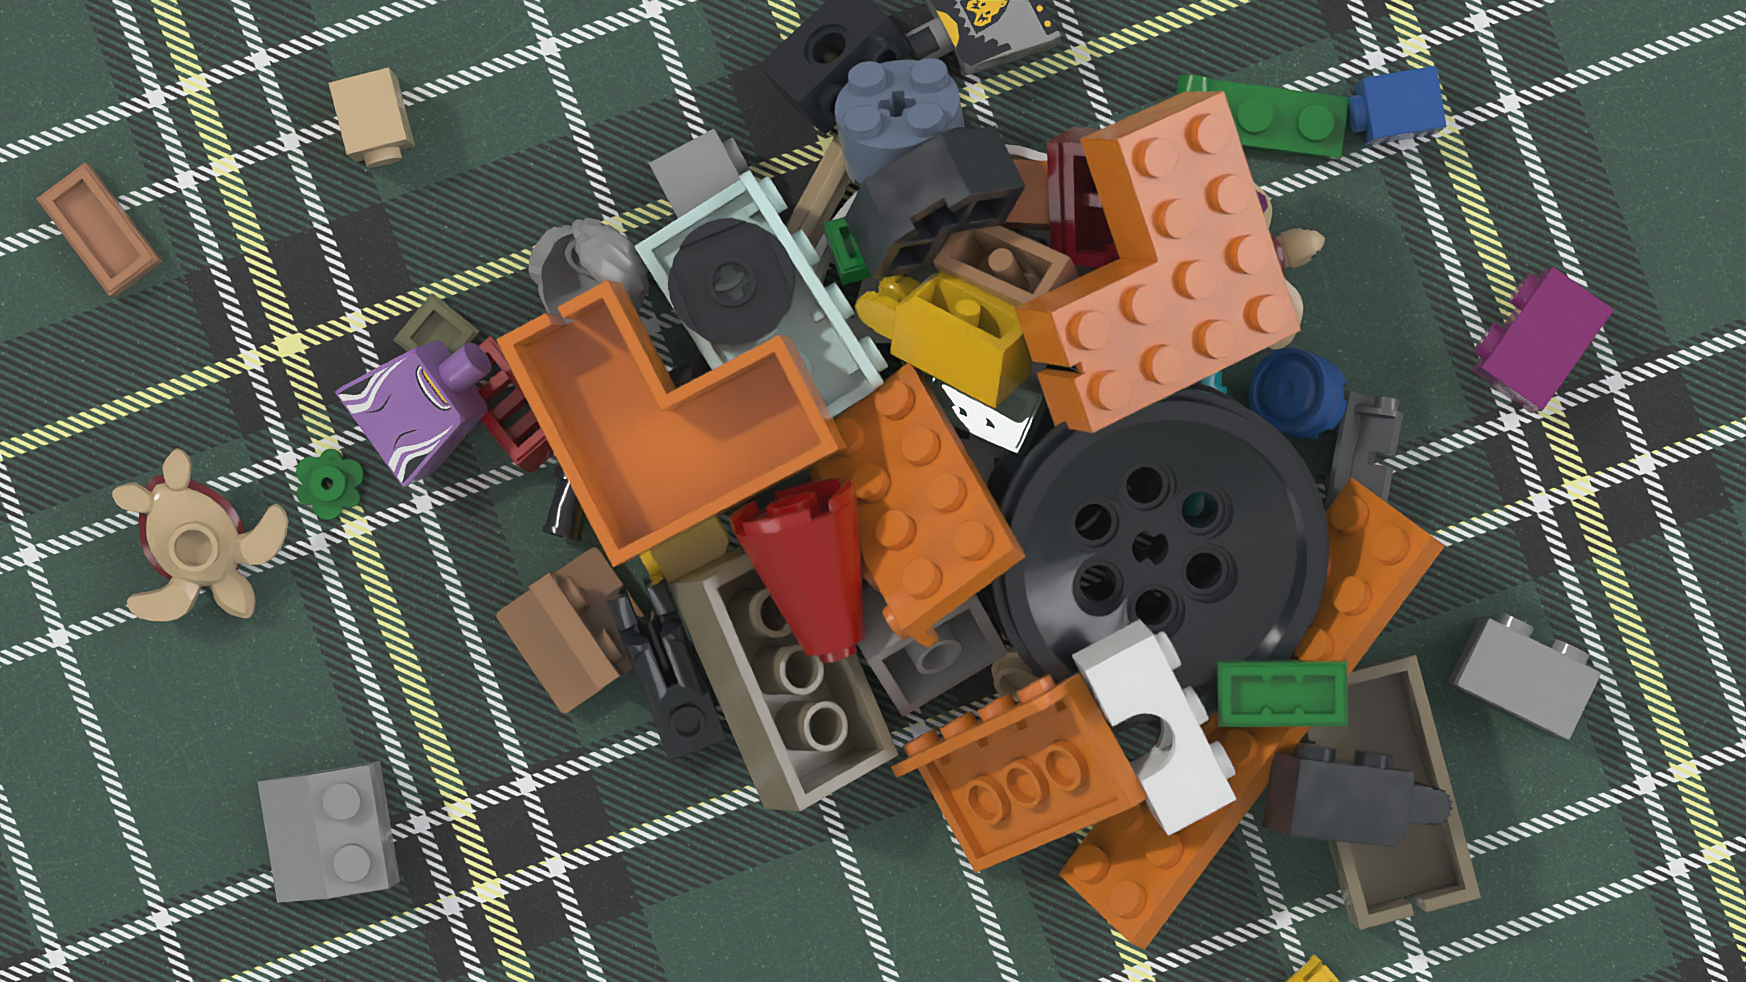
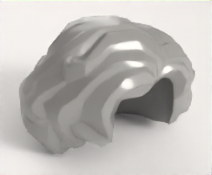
M586 217L584 220H575L572 226L564 225L547 230L530 255L529 275L538 285V293L545 306L546 313L561 314L558 306L607 280L622 282L637 312L642 307L644 296L649 292L648 268L636 252L634 245L626 236L621 235L619 230L610 224L601 225L600 220ZM564 318L566 324L575 320Z

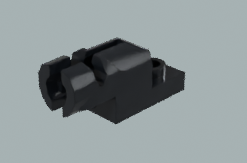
M658 574L642 578L653 607L650 614L643 617L636 614L625 585L610 592L606 596V600L668 760L671 761L726 740V736L665 577Z

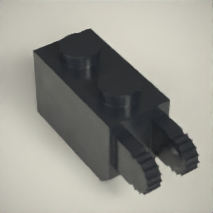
M1298 743L1297 754L1275 753L1270 769L1262 826L1293 837L1394 847L1406 836L1408 823L1434 826L1435 824L1441 825L1443 821L1446 822V818L1451 816L1450 811L1453 810L1451 803L1453 801H1450V795L1445 794V790L1433 786L1429 787L1414 781L1415 773L1392 767L1393 755L1355 750L1353 761L1335 759V748Z

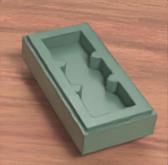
M928 373L925 374V378L953 427L1025 457L1048 406L1044 395L1020 385L999 406L993 408Z

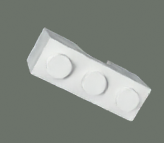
M1139 619L1072 655L1097 706L1112 726L1142 713L1154 714L1160 717L1161 733L1157 743L1148 753L1129 762L1148 796L1145 801L1154 818L1168 836L1236 800L1227 781L1228 778L1236 775L1233 765L1219 741L1209 745L1200 728V724L1209 720L1191 686L1181 690L1172 672L1173 669L1181 666V662L1170 640L1163 631L1154 635Z

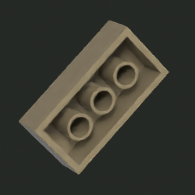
M742 546L668 583L765 809L802 811L899 755L856 652L845 659L829 663L821 662L819 655H806Z

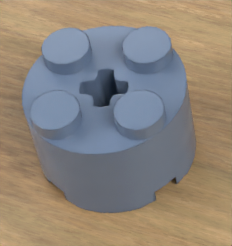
M925 58L920 61L897 60L881 64L873 61L861 62L849 71V82L840 91L835 104V118L846 171L854 184H856V180L862 184L868 177L938 134L945 133L953 128L965 127L958 87L953 78L948 74L947 66L943 61L936 58Z

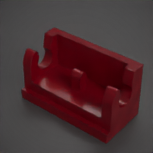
M1071 127L1046 142L1050 248L1069 256L1075 266L1101 268L1115 261V258L1120 257L1080 141L1081 138L1101 129Z

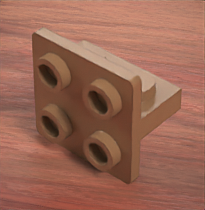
M597 547L590 548L558 571L548 573L529 586V591L499 610L496 615L500 624L562 713L570 712L633 669L606 600V596L610 592L624 584ZM627 590L636 614L640 617L645 616Z

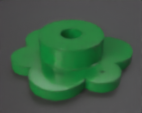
M327 449L322 452L320 459L317 457H306L298 463L296 475L302 485L297 489V499L304 505H312L314 513L319 518L324 520L335 519L341 514L343 507L352 508L360 502V492L356 487L364 479V470L359 462L352 459L343 460L339 451ZM327 478H331L333 481V486L330 489L324 487V481Z

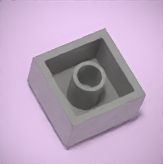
M869 583L862 585L865 637L857 644L902 717L1008 653L976 594L932 625L939 637V641L927 648L911 637L906 640L901 639L891 629L883 616L882 609L887 606V603L882 593L872 588Z

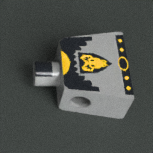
M925 0L934 19L904 34L907 43L913 50L912 54L916 61L925 58L938 59L952 52L964 76L1050 50L1058 45L1061 37L1042 0Z

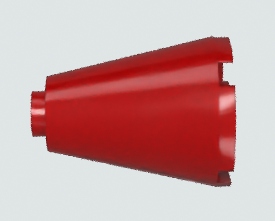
M839 478L807 482L774 492L776 501L770 503L764 510L759 511L756 500L742 506L729 519L733 532L804 653L809 656L819 655V659L823 663L839 661L853 655L857 651L855 644L865 637L857 496L853 482L848 480L843 486Z

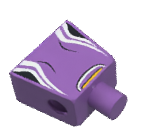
M435 340L394 358L340 387L335 393L402 487H406L434 473L487 413V403L474 385L491 372V364L486 354L473 343L468 342L451 355L444 343Z

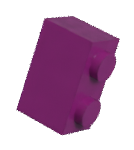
M1555 267L1542 271L1538 277L1531 272L1524 277L1508 301L1516 307L1502 327L1494 322L1486 330L1473 350V353L1479 356L1480 359L1471 372L1529 413L1543 411L1614 311L1610 306Z

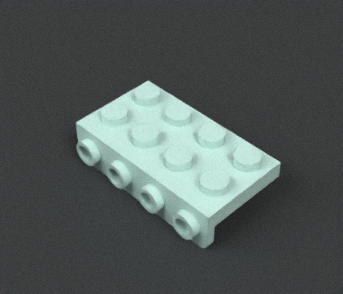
M748 170L739 176L740 180L634 246L673 307L669 296L668 277L673 259L687 235L707 222L723 218H735L759 225L775 235L790 256L794 267L796 283L792 306L773 332L756 342L741 346L708 342L683 323L711 369L713 370L780 334L791 337L832 418H835L884 385L878 373L888 367L887 363L869 335L858 341L845 320L854 315V311L835 282L826 288L823 287L811 268L819 263L821 259L802 229L791 235L778 214L788 207L768 176L757 182L751 171ZM732 265L721 268L722 280L714 284L717 294L728 292L732 300L744 296L742 286L750 282L747 270L737 273Z

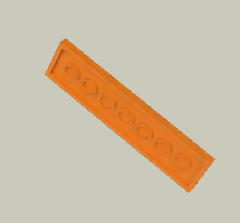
M1352 477L1325 512L1329 535V564L1326 584L1313 623L1307 629L1300 644L1295 649V653L1289 659L1346 660L1347 677L1445 547L1444 544ZM1218 713L1208 716L1209 720L1199 726L1209 745L1219 741L1230 759L1236 775L1228 778L1227 781L1236 800L1169 836L1154 818L1146 801L1143 800L1131 809L1097 822L1059 872V875L1131 944L1145 950L1268 785L1275 753H1292L1311 726L1218 727Z

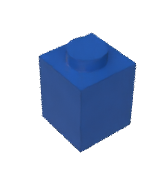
M1436 66L1362 78L1354 86L1355 95L1348 96L1350 125L1354 133L1362 132L1364 147L1436 135L1447 127Z

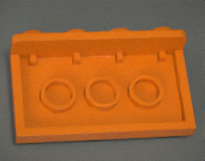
M907 363L883 381V386L833 419L848 448L814 465L809 469V474L813 481L839 478L842 486L848 480L853 482L857 496L860 553L863 557L861 558V574L872 588L882 593L887 603V606L882 609V613L891 629L901 639L906 640L911 637L929 648L939 641V637L932 625L1026 557L923 372L919 368Z
M1080 673L1055 684L1050 674L1045 675L1016 692L1020 699L1018 702H1015L1011 693H1007L977 710L981 719L977 720L974 713L970 711L939 728L943 735L941 738L934 728L903 745L902 747L907 757L891 766L896 778L918 768L975 873L1131 809L1148 798Z

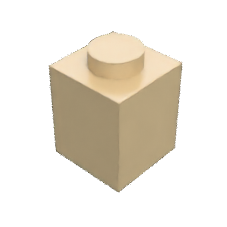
M389 67L329 82L346 154L356 162L365 160L366 167L368 168L379 167L400 161L402 159L401 150L415 147L398 77Z

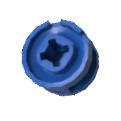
M1294 347L1278 349L1266 356L1254 370L1249 385V404L1253 412L1273 425L1280 433L1304 441L1319 439V434L1327 429L1333 430L1343 418L1348 401L1344 400L1343 386L1348 384L1342 371L1332 361Z

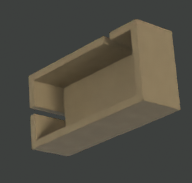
M1402 653L1355 666L1347 677L1348 726H1311L1302 739L1309 742L1314 741L1315 745L1335 748V759L1353 761L1355 750L1393 755L1392 767L1415 773L1414 781L1429 787L1433 786L1445 790V794L1450 795V801H1453L1451 803L1453 810L1450 811L1451 816L1446 818V822L1443 821L1441 825L1435 824L1434 826L1408 823L1406 836L1394 847L1327 840L1349 922L1359 930L1415 916L1412 904L1403 899L1402 897L1412 894L1414 905L1425 912H1430L1479 899L1481 895L1417 656Z

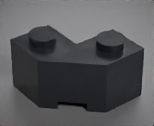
M996 126L974 129L957 127L938 134L865 179L844 219L872 279L928 271L949 233L1004 225L1026 186Z

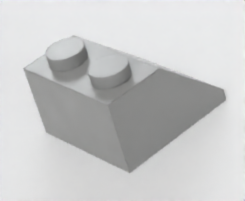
M380 761L257 781L277 903L329 899L389 889L400 882Z

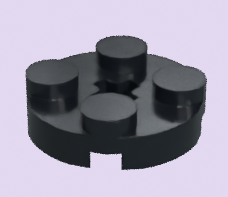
M735 218L717 219L693 230L680 245V249L673 259L668 277L669 296L681 321L708 342L729 346H741L756 342L773 332L790 311L796 284L794 267L781 241L766 229L745 220ZM727 265H732L737 273L747 270L750 276V282L742 286L744 296L736 300H732L728 292L717 294L714 284L722 280L720 269Z

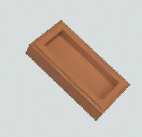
M83 163L36 198L109 297L115 298L163 262L90 164Z

